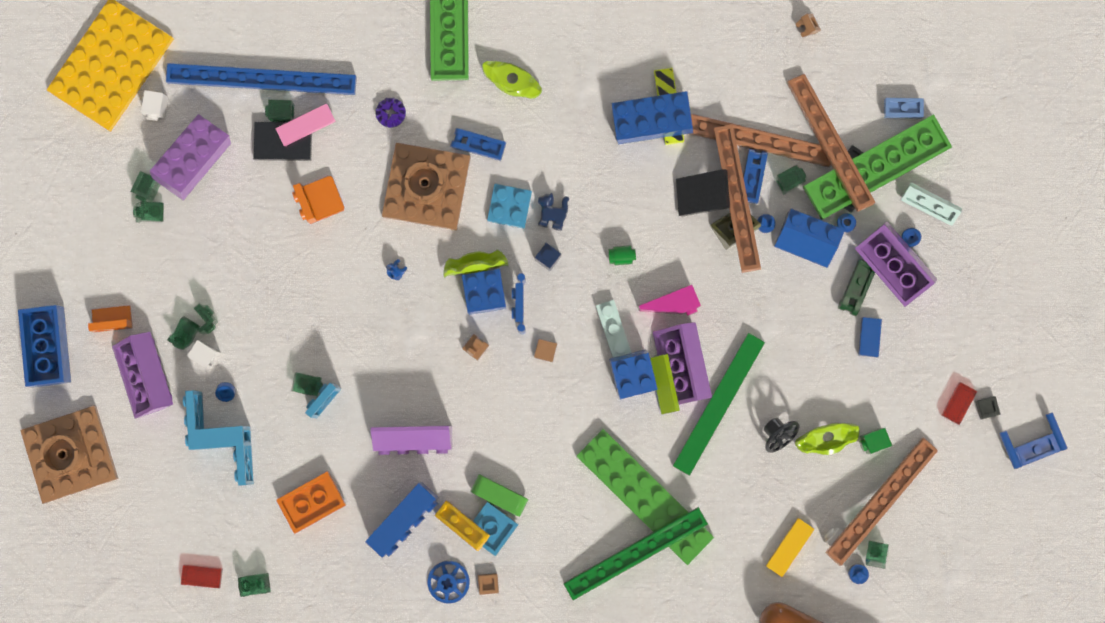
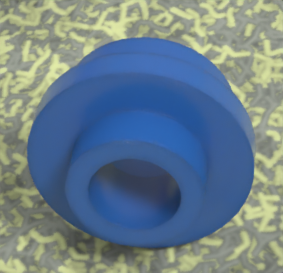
M842 214L837 219V227L844 229L845 233L851 232L856 227V219L851 214ZM845 219L850 221L849 226L844 224Z

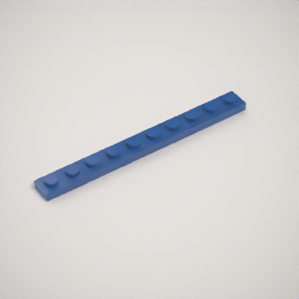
M167 63L166 83L343 95H355L357 81L356 75L170 63Z

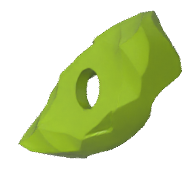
M486 61L483 63L482 68L485 76L502 92L510 96L526 97L529 99H534L542 93L540 84L526 70L514 64L500 61ZM511 73H515L518 76V80L514 84L507 81V76Z
M495 250L492 253L471 252L459 259L449 258L445 263L443 275L445 278L461 273H477L487 271L490 268L509 266L506 256L500 250Z
M831 423L819 426L797 438L795 445L806 454H835L840 452L849 443L857 441L860 428L856 424ZM826 432L833 433V438L830 441L823 440V435Z

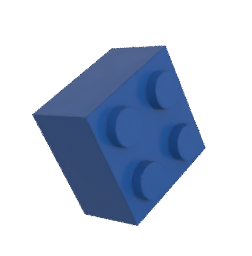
M500 269L462 275L469 315L507 309Z
M646 349L609 359L620 400L658 390L650 356Z

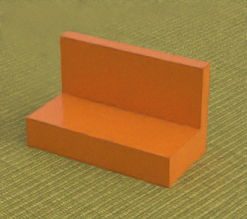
M131 306L92 309L93 323H88V330L95 333L131 329Z

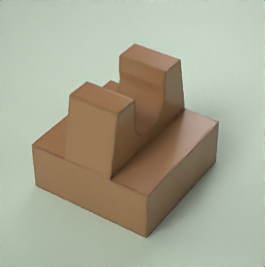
M805 14L796 23L797 27L805 26V31L801 33L802 37H807L821 31L813 14Z
M473 334L462 349L478 361L489 345Z

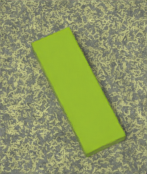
M668 354L650 358L658 389L656 391L661 415L680 411Z

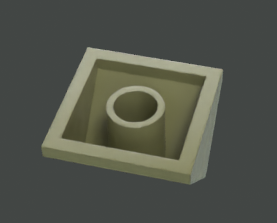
M730 213L710 225L725 250L736 244ZM751 215L755 232L761 227V224Z

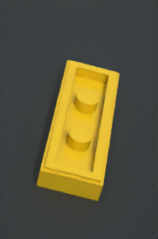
M447 500L434 515L477 551L482 548L490 537L486 531Z
M797 518L765 566L783 577L815 529Z

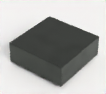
M996 396L975 401L980 420L1001 415Z

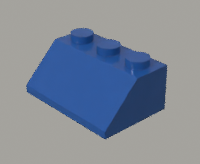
M790 209L787 212L774 247L828 268L845 230Z

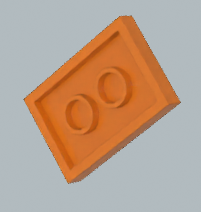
M328 471L276 500L294 534L346 506Z

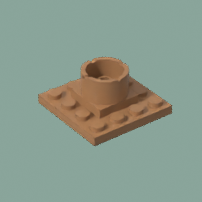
M396 143L382 217L457 231L471 156ZM424 182H428L427 186H422Z
M91 406L20 430L42 504L119 479L96 406Z

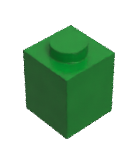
M880 428L860 436L859 444L862 451H866V454H872L892 446L886 428Z

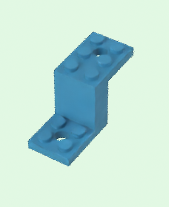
M185 391L183 405L186 407L187 415L184 416V425L188 431V434L185 435V444L188 446V449L203 450L236 447V450L233 452L234 462H237V470L234 472L235 482H238V486L254 484L251 427L236 426L204 429L203 394L200 391Z

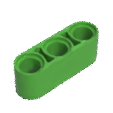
M478 474L470 490L471 493L519 517L529 500Z

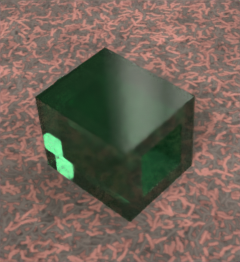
M268 100V105L265 106V116L268 117L270 122H290L294 120L295 104L292 100Z
M795 165L778 174L774 179L783 195L803 185L806 182V174L802 168L799 169L798 165Z
M140 171L130 192L136 194L135 198L142 202H146V200L153 202L160 184L151 175Z
M869 541L866 565L886 569L889 544Z

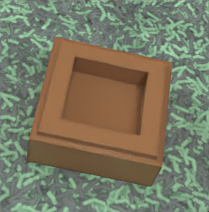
M539 339L534 358L553 362L557 343Z
M497 573L478 575L479 595L499 593Z

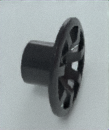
M779 418L770 420L764 427L765 433L769 436L765 444V450L773 453L787 446L797 435L800 428L797 421H790L783 424Z

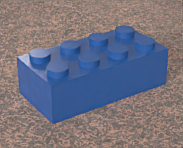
M687 91L612 103L618 145L693 133Z
M52 305L18 310L25 387L34 388L71 383L64 307Z
M423 482L418 483L365 543L380 557L383 558L386 555L389 557L399 548L396 544L399 541H405L411 535L410 529L413 526L416 528L425 519L423 515L426 511L430 513L439 504L436 502L439 497Z

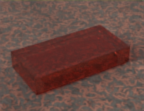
M959 382L941 416L960 425L978 391Z
M184 564L180 585L221 588L223 568Z

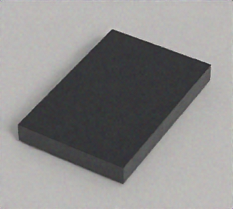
M254 122L253 159L311 161L312 134L284 146L275 128L288 122Z
M726 169L676 179L679 216L683 217L730 208L728 172Z

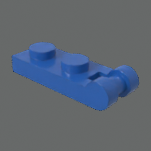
M459 128L455 129V139L451 142L450 147L494 160H502L506 146L505 141ZM463 137L468 138L466 144L461 143Z
M753 149L748 150L743 179L749 203L758 204L768 152L762 151L759 153ZM753 159L760 160L759 165L753 164Z

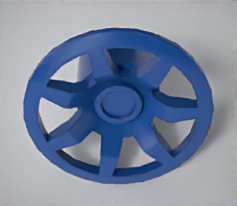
M441 562L434 566L429 573L428 589L437 601L446 604L456 603L469 590V575L466 569L457 562ZM451 564L457 567L452 573H448L445 565ZM442 566L443 575L441 577L433 575L435 570ZM459 568L463 571L466 579L456 578ZM432 578L438 581L437 587L434 590L431 585ZM466 582L465 590L461 593L457 585ZM440 591L444 593L445 599L438 597L435 592ZM453 591L459 595L456 599L448 600L449 594Z

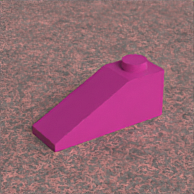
M693 285L642 304L638 306V310L680 315L686 313L689 316L698 312L697 308L701 304Z

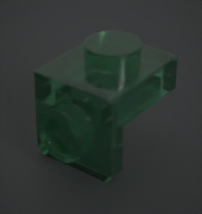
M147 201L136 203V206L133 207L135 221L137 223L142 221L163 222L164 203Z
M199 303L194 309L206 323L198 329V332L203 335L205 333L210 334L215 330V325L218 321L213 316L214 311L208 305L204 306Z
M183 316L174 333L168 337L167 341L172 343L174 347L184 350L192 344L200 326Z
M295 372L291 391L318 396L319 390L323 386V382H321L322 377Z
M269 573L239 577L238 589L240 597L270 593Z

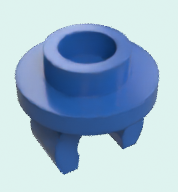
M763 214L757 219L761 224V227L758 229L760 232L770 233L774 230L776 221L773 216Z
M399 259L386 266L387 275L393 280H400L407 270L406 266L403 269L397 267L400 263Z

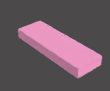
M325 104L275 129L283 145L287 146L336 121L329 106Z

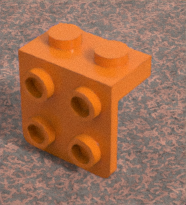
M331 176L305 186L301 183L293 185L295 190L292 192L296 203H300L302 208L299 209L300 215L309 224L343 212L345 209L334 179Z

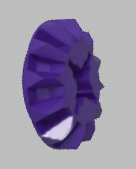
M394 97L385 98L379 102L376 108L377 120L381 125L388 128L399 126L406 116L405 106ZM392 106L393 111L398 114H392L391 117L388 118V114L385 111L389 110Z

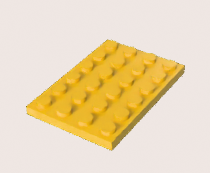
M108 0L46 90L111 132L174 38L117 1Z

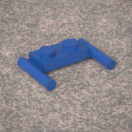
M520 273L517 276L518 283H515V288H512V300H515V307H512V319H515L516 324H519L517 327L518 332L523 335L526 332L523 325L524 284L526 279L525 275Z
M1053 412L1045 415L1053 432L1052 434H1047L1014 448L1007 431L999 433L1014 469L1068 449Z

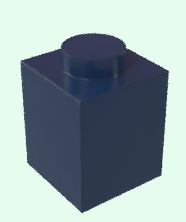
M545 243L535 256V261L548 271H551L561 258V253L548 243Z

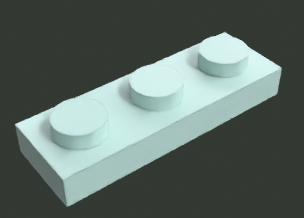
M913 183L909 184L901 197V201L951 226L962 212L961 207Z
M611 300L596 305L612 358L631 353L615 301Z

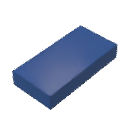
M862 317L858 356L879 357L882 319Z

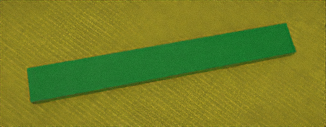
M750 333L747 334L674 462L673 467L688 476L691 475L764 346V341Z
M696 507L563 584L572 600H575L708 525V522L700 508Z

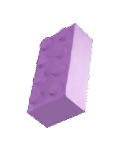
M198 114L150 170L152 179L184 201L231 145L230 137Z

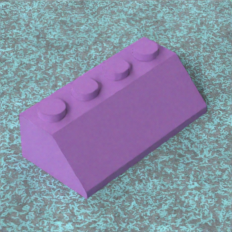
M888 221L855 248L904 307L937 281L933 273Z
M696 322L654 331L653 337L657 355L668 354L679 405L712 398Z
M150 332L128 336L112 346L135 419L173 405L172 394L169 392L166 383L167 379L161 367V360L155 348V341Z
M452 426L371 427L373 451H378V455H390V451H398V454H409V450H417V454H429L428 450H436V454H448V450H452Z

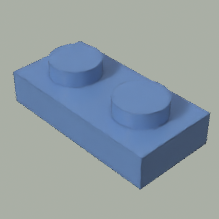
M924 98L884 99V118L922 119L924 117Z

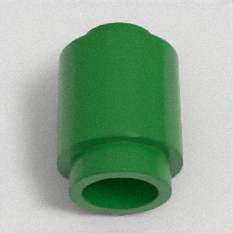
M631 245L615 246L613 249H608L609 263L615 266L633 264V260H636V250L632 249Z

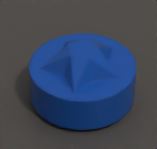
M908 228L902 233V239L909 247H914L921 242L922 235L918 229Z
M222 382L217 386L215 395L218 400L229 402L234 398L236 390L231 383Z
M855 564L850 567L848 576L853 583L863 584L868 580L869 572L865 566Z

